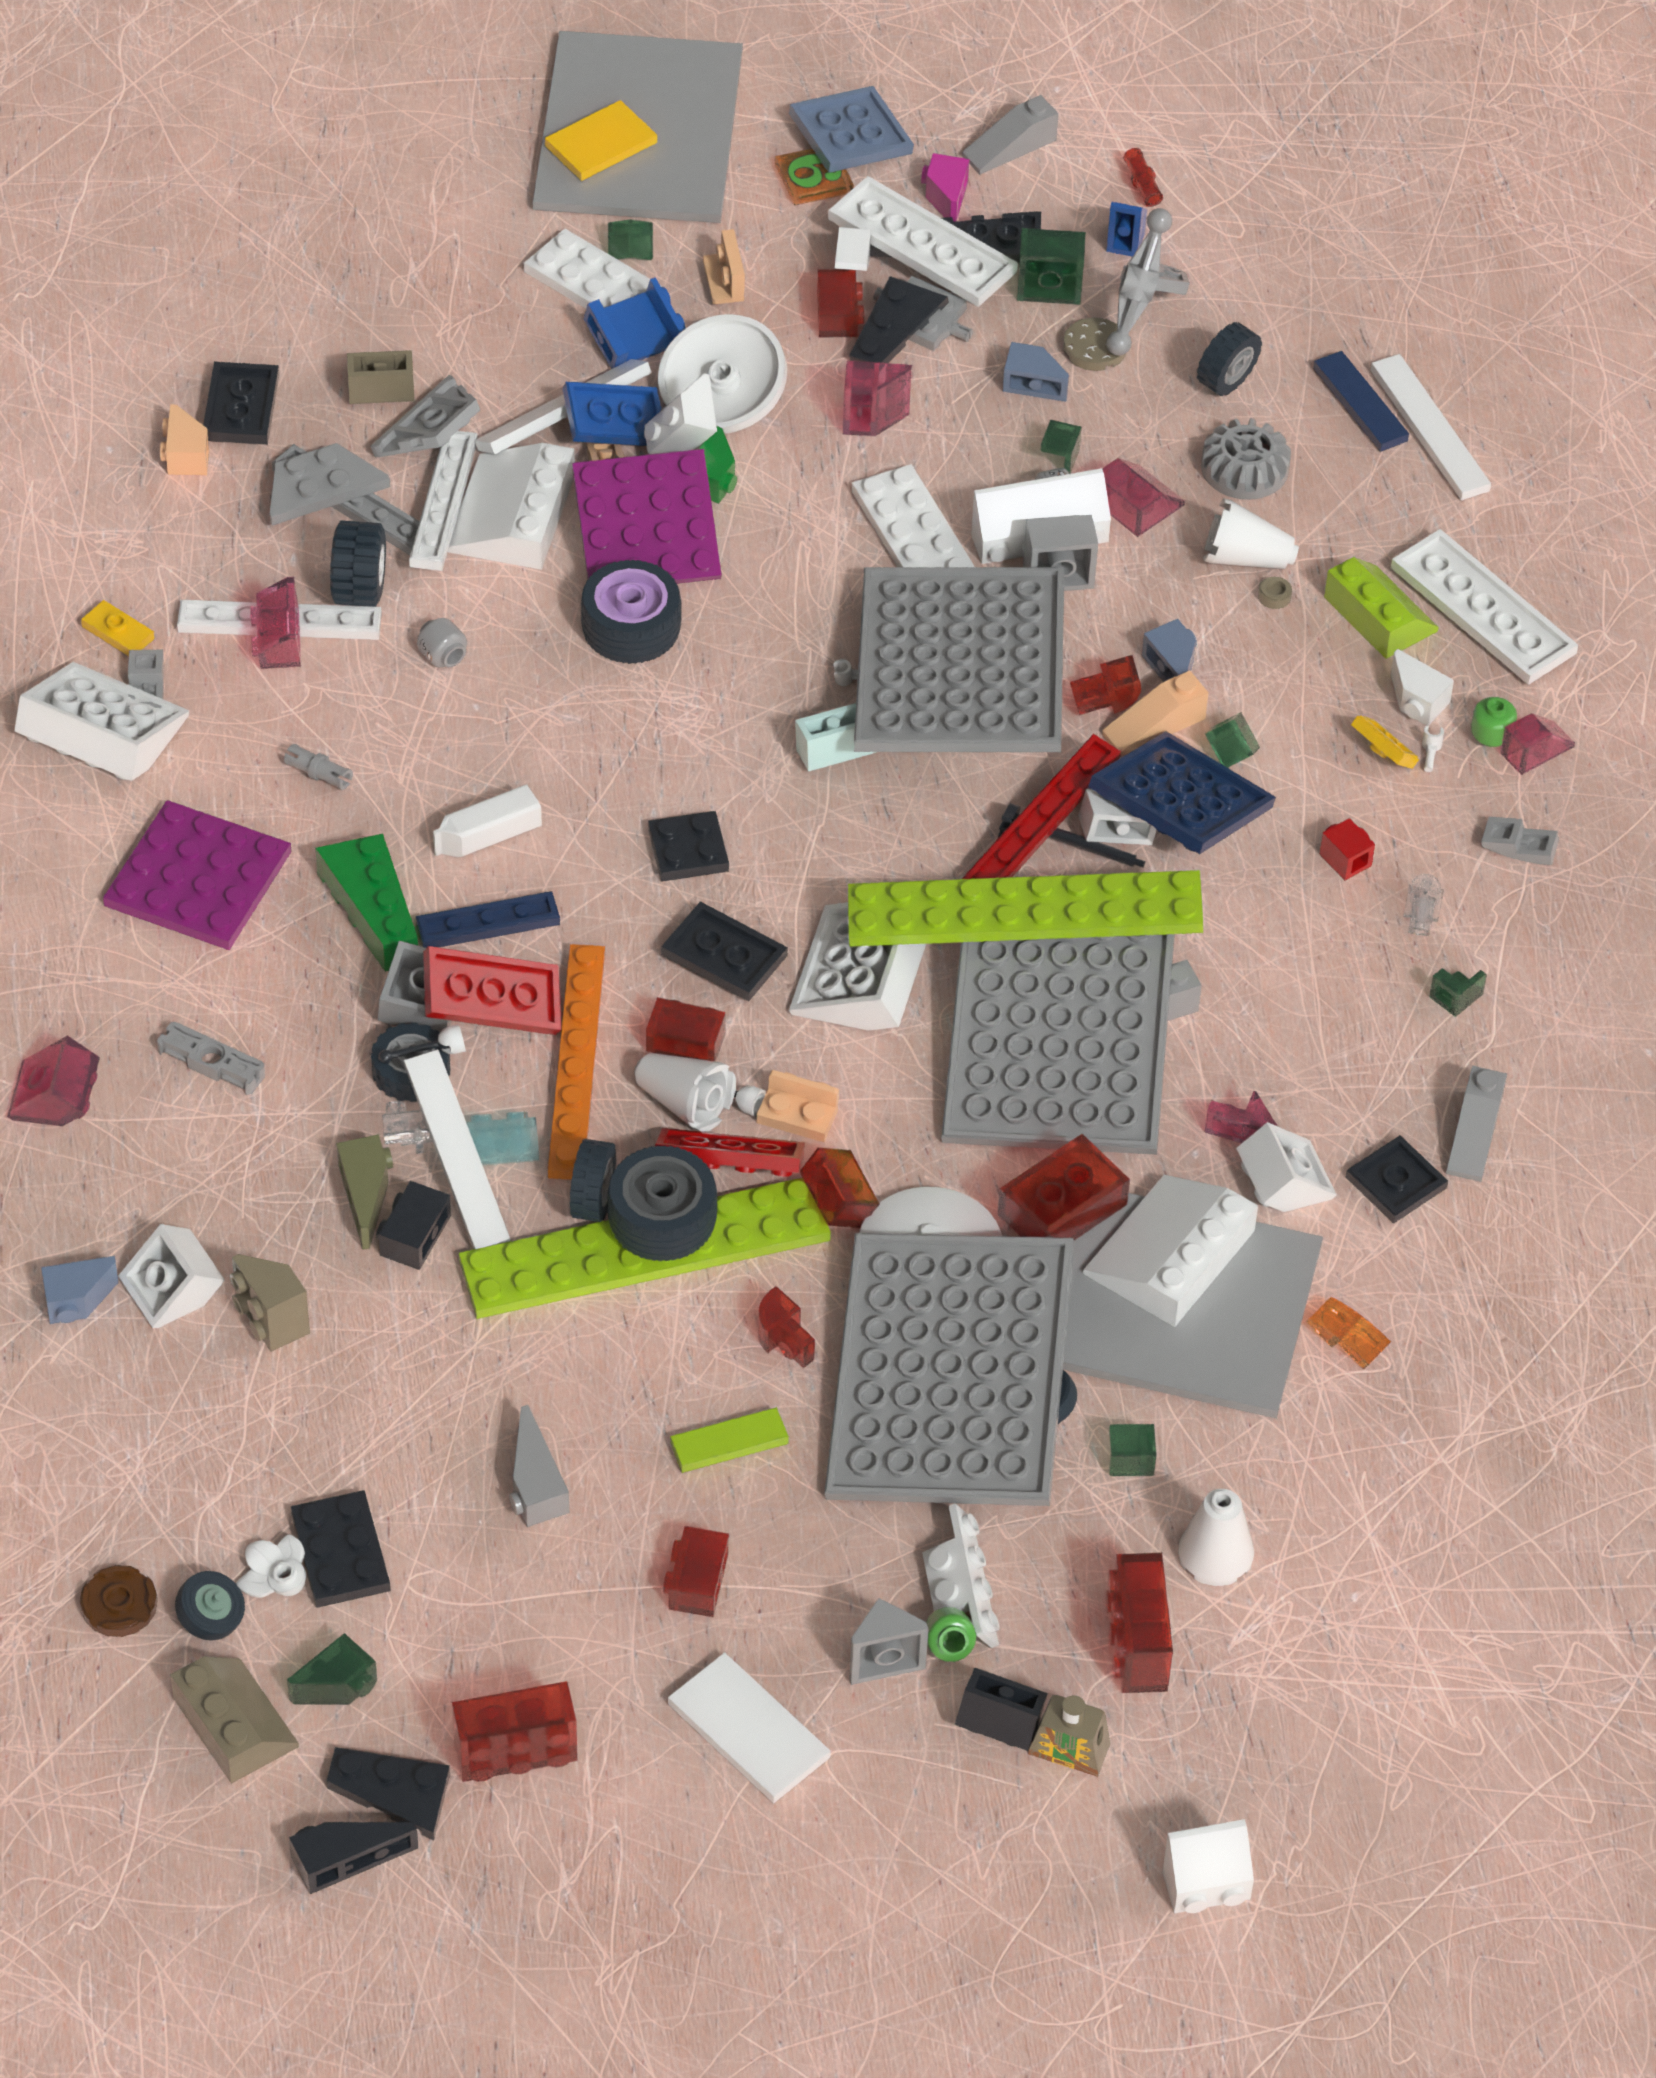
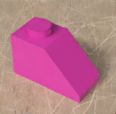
M933 153L930 164L924 165L922 170L921 184H926L925 197L943 217H953V221H957L968 185L970 159Z

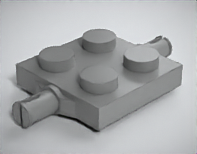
M911 276L907 281L908 283L948 296L949 303L942 310L938 309L929 318V323L922 330L918 329L908 340L932 351H935L942 340L950 335L957 336L968 342L972 337L973 329L958 323L959 318L967 309V300ZM880 287L874 292V300H878L883 290Z

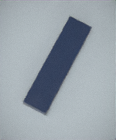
M1343 351L1314 361L1313 369L1380 452L1408 442V431Z
M552 891L416 916V926L422 947L424 948L428 946L445 947L560 925V916Z

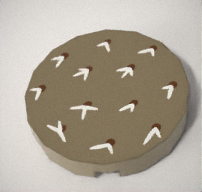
M1095 317L1081 319L1071 324L1065 332L1064 352L1067 353L1069 360L1074 365L1085 370L1101 371L1105 370L1106 366L1112 364L1115 367L1126 356V354L1121 356L1114 355L1107 349L1106 341L1108 336L1117 330V324L1110 320Z

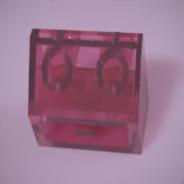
M847 361L844 387L843 435L877 436L909 416L912 365Z

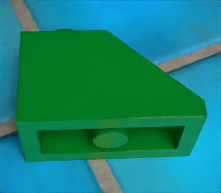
M716 426L717 432L708 438L699 449H704L711 501L719 504L727 493L733 492L738 478L735 475V459L724 431L721 427Z

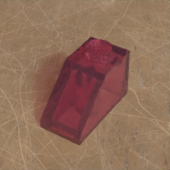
M1530 713L1505 727L1500 754L1523 775L1574 748L1575 742L1555 721Z

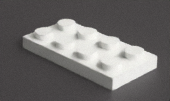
M567 229L562 230L524 262L525 273L585 309L588 303L598 299L605 308L644 293L650 281V278Z

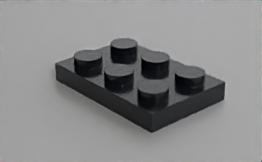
M214 361L203 426L208 431V441L268 445L279 380V365Z
M700 901L661 946V955L749 1002L788 956V947Z
M365 1490L291 1506V1515L297 1538L302 1543L305 1551L303 1560L316 1608L391 1591L390 1580Z

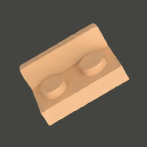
M734 229L721 230V244H716V254L703 256V265L712 303L744 301L745 273Z
M771 1070L768 1090L757 1113V1123L825 1142L838 1112L839 1089L824 1082H814L797 1077L792 1073Z

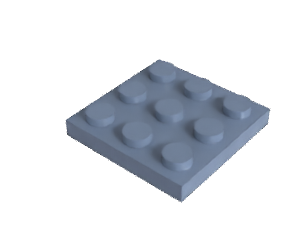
M874 86L790 104L789 115L829 173L913 153V142Z

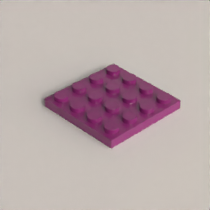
M704 449L572 463L587 580L603 566L621 560H641L658 565V567L666 570L675 579L677 584L721 579L722 573Z
M166 800L104 895V906L230 950L291 854V843Z

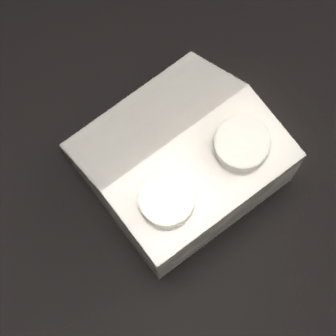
M704 373L644 426L648 454L695 450L717 432L709 374Z
M1267 1122L1236 1148L1243 1161L1241 1162V1167L1251 1178L1256 1188L1254 1194L1265 1207L1270 1206L1282 1212H1287L1332 1200L1337 1196L1311 1141Z
M160 1224L118 1275L152 1328H160L203 1307L225 1281L190 1229Z
M1245 1819L1168 1833L1162 1873L1174 1913L1185 1911L1187 1913H1198L1207 1907L1223 1904L1226 1906H1236L1245 1900L1251 1899L1254 1878Z

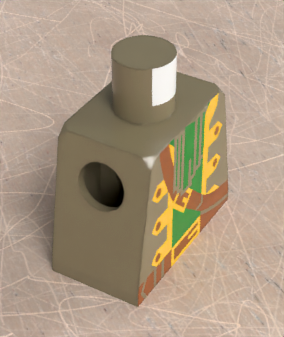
M1052 1695L1040 1720L1028 1754L1098 1777L1110 1747L1105 1712L1085 1704V1701L1079 1696L1072 1695L1065 1698L1059 1695Z

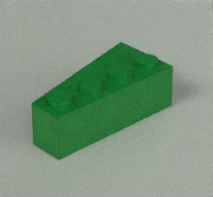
M383 833L315 848L317 875L323 883L326 882L337 904L340 903L353 927L358 928L363 936V941L385 972L389 971L399 941L418 946V938Z

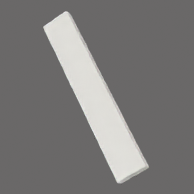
M1397 354L1372 362L1370 371L1460 500L1489 492L1491 482L1403 357Z
M631 359L586 383L628 386L649 375L651 369L647 361ZM564 395L476 439L475 443L478 451L497 454L568 417Z
M457 431L448 443L440 447L410 554V567L443 571L476 450L475 440L478 439L477 433Z
M180 600L177 627L178 633L379 640L382 611L381 607Z
M439 1050L404 1060L406 1072L473 1249L510 1242L508 1231Z

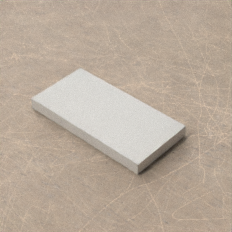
M725 1652L668 1697V1705L773 1804L830 1758L831 1750Z

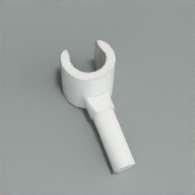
M840 659L834 662V678L838 685L848 686L852 683L853 679L858 680V670L852 669L849 661Z
M1427 725L1424 728L1422 746L1426 749L1424 770L1432 772L1436 751L1442 747L1444 729L1441 727L1440 734L1433 735L1428 732L1429 726Z

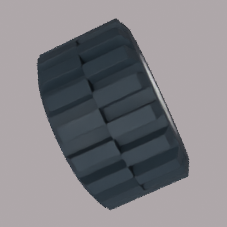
M340 520L334 532L330 565V589L334 603L376 607L382 596L385 577L386 535L381 523Z

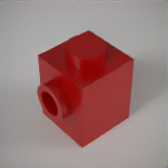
M1348 818L1339 824L1330 825L1322 832L1319 855L1346 881L1372 866L1375 843L1363 828L1358 827Z

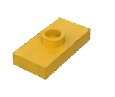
M105 600L101 601L81 619L83 628L129 656V650H142L155 639L153 630Z
M1357 715L1351 723V726L1371 742L1370 749L1383 758L1388 756L1397 765L1411 769L1419 761L1415 753L1375 719Z

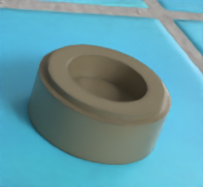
M1268 577L1260 583L1258 599L1261 604L1271 609H1280L1290 603L1292 586L1286 579Z

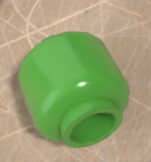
M1488 697L1482 699L1476 704L1471 722L1472 735L1481 744L1489 747H1499L1507 744L1515 733L1517 722L1516 708L1504 698Z
M943 1607L935 1610L926 1621L928 1626L927 1646L937 1658L945 1662H956L964 1659L972 1652L976 1644V1631L970 1618L963 1611L955 1607Z

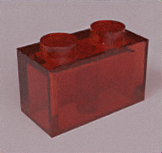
M817 269L819 338L858 336V324H864V305H858V301H863V283L856 282V270Z
M657 997L646 1028V1051L716 1062L726 1034V1012L711 1007H700L682 1003L678 1000Z
M817 1147L799 1171L828 1226L861 1228L865 1218L871 1216L880 1205L851 1150Z
M684 1526L681 1540L675 1539L672 1547L671 1562H675L673 1572L667 1571L664 1579L663 1593L669 1594V1610L714 1618L729 1556V1533Z

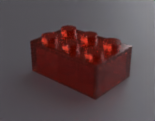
M1080 1134L999 1188L997 1214L1020 1237L1073 1238L1075 1241L1127 1206L1130 1178L1089 1139Z
M1162 1552L1116 1554L1115 1569L1108 1570L1109 1590H1106V1611L1111 1613L1112 1622L1109 1623L1110 1646H1115V1655L1112 1657L1114 1679L1120 1678L1122 1693L1168 1692L1173 1645Z
M567 1681L452 1702L454 1745L462 1782L472 1780L482 1782L494 1776L510 1773L520 1775L529 1772L531 1769L548 1766L555 1768L563 1767L570 1762L578 1761L577 1720Z

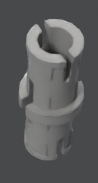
M292 744L287 749L299 756L295 758L285 753L284 761L287 765L307 772L308 776L316 781L322 779L341 790L349 786L350 783L340 779L339 775L352 780L353 771L351 769L329 761V757L322 753H311L297 744Z

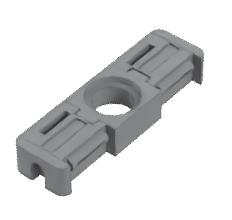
M171 1022L166 1028L167 1036L161 1034L157 1040L160 1055L165 1052L188 1063V1068L216 1081L223 1079L245 1089L246 1095L252 1094L265 1078V1068L262 1061L180 1023ZM209 1053H215L221 1058L215 1063H206L202 1061V1057Z

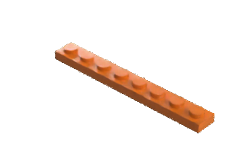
M570 944L548 1162L549 1179L572 1180L579 1146L583 1139H588L605 946Z

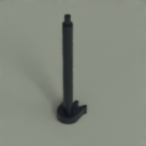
M1009 803L1002 815L1001 820L1003 821L999 827L1000 832L997 838L1020 815V806ZM1056 828L1049 836V838L1131 867L1136 865L1144 868L1146 861L1137 859V855L1100 842H1088L1085 837L1060 828Z

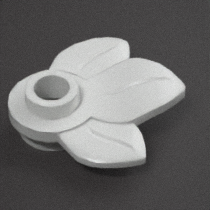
M290 1534L285 1536L278 1545L265 1540L250 1543L246 1547L245 1557L251 1570L236 1582L237 1586L245 1594L258 1598L265 1597L273 1592L283 1596L296 1595L303 1589L306 1580V1571L301 1564L305 1554L302 1543ZM291 1573L288 1577L282 1578L286 1574Z

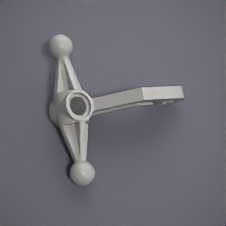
M1163 208L1154 209L1149 213L1147 225L1150 231L1126 266L1124 265L1120 276L1117 330L1112 332L1106 341L1109 352L1117 356L1124 355L1130 350L1132 341L1129 332L1149 302H1151L1155 291L1186 295L1190 284L1188 276L1184 271L1160 264L1161 235L1168 231L1172 225L1171 214Z

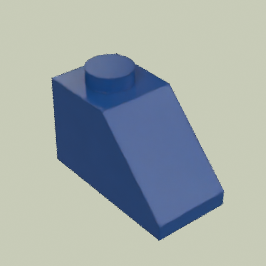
M1111 202L1106 252L1133 257L1145 235L1147 209Z

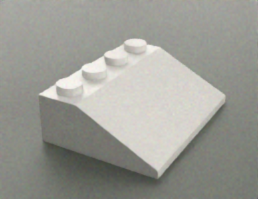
M538 443L504 449L497 454H479L458 512L448 553L542 570L574 480L572 463H575L574 448Z
M72 662L20 695L14 731L26 736L32 742L43 743L55 748L61 754L81 759L91 767L102 768L114 773L119 779L132 781L149 770L188 718L189 710ZM128 694L135 696V700L128 697ZM140 702H153L155 704L161 705L162 707L155 708L149 704Z
M848 902L825 905L789 1011L795 1016L868 1031L899 1027L926 944L849 947Z
M1163 1175L1084 1268L1083 1274L1175 1327L1253 1234L1258 1205L1226 1187Z

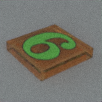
M812 148L775 156V166L794 206L846 195L854 188L847 169L829 173Z

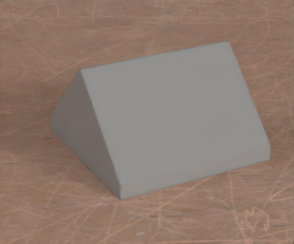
M878 1598L851 1638L849 1675L851 1685L926 1669L927 1622Z

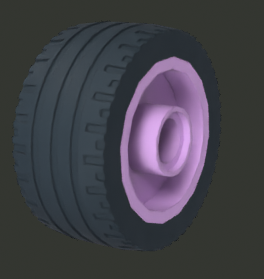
M621 560L603 566L589 577V580L584 585L581 598V624L586 641L596 653L612 661L636 664L659 658L673 647L678 639L681 628L682 601L675 579L666 570L646 561Z

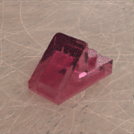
M1253 1091L1246 1110L1236 1108L1231 1104H1223L1211 1100L1207 1110L1204 1132L1242 1144L1267 1122L1275 1126L1277 1124L1258 1093Z

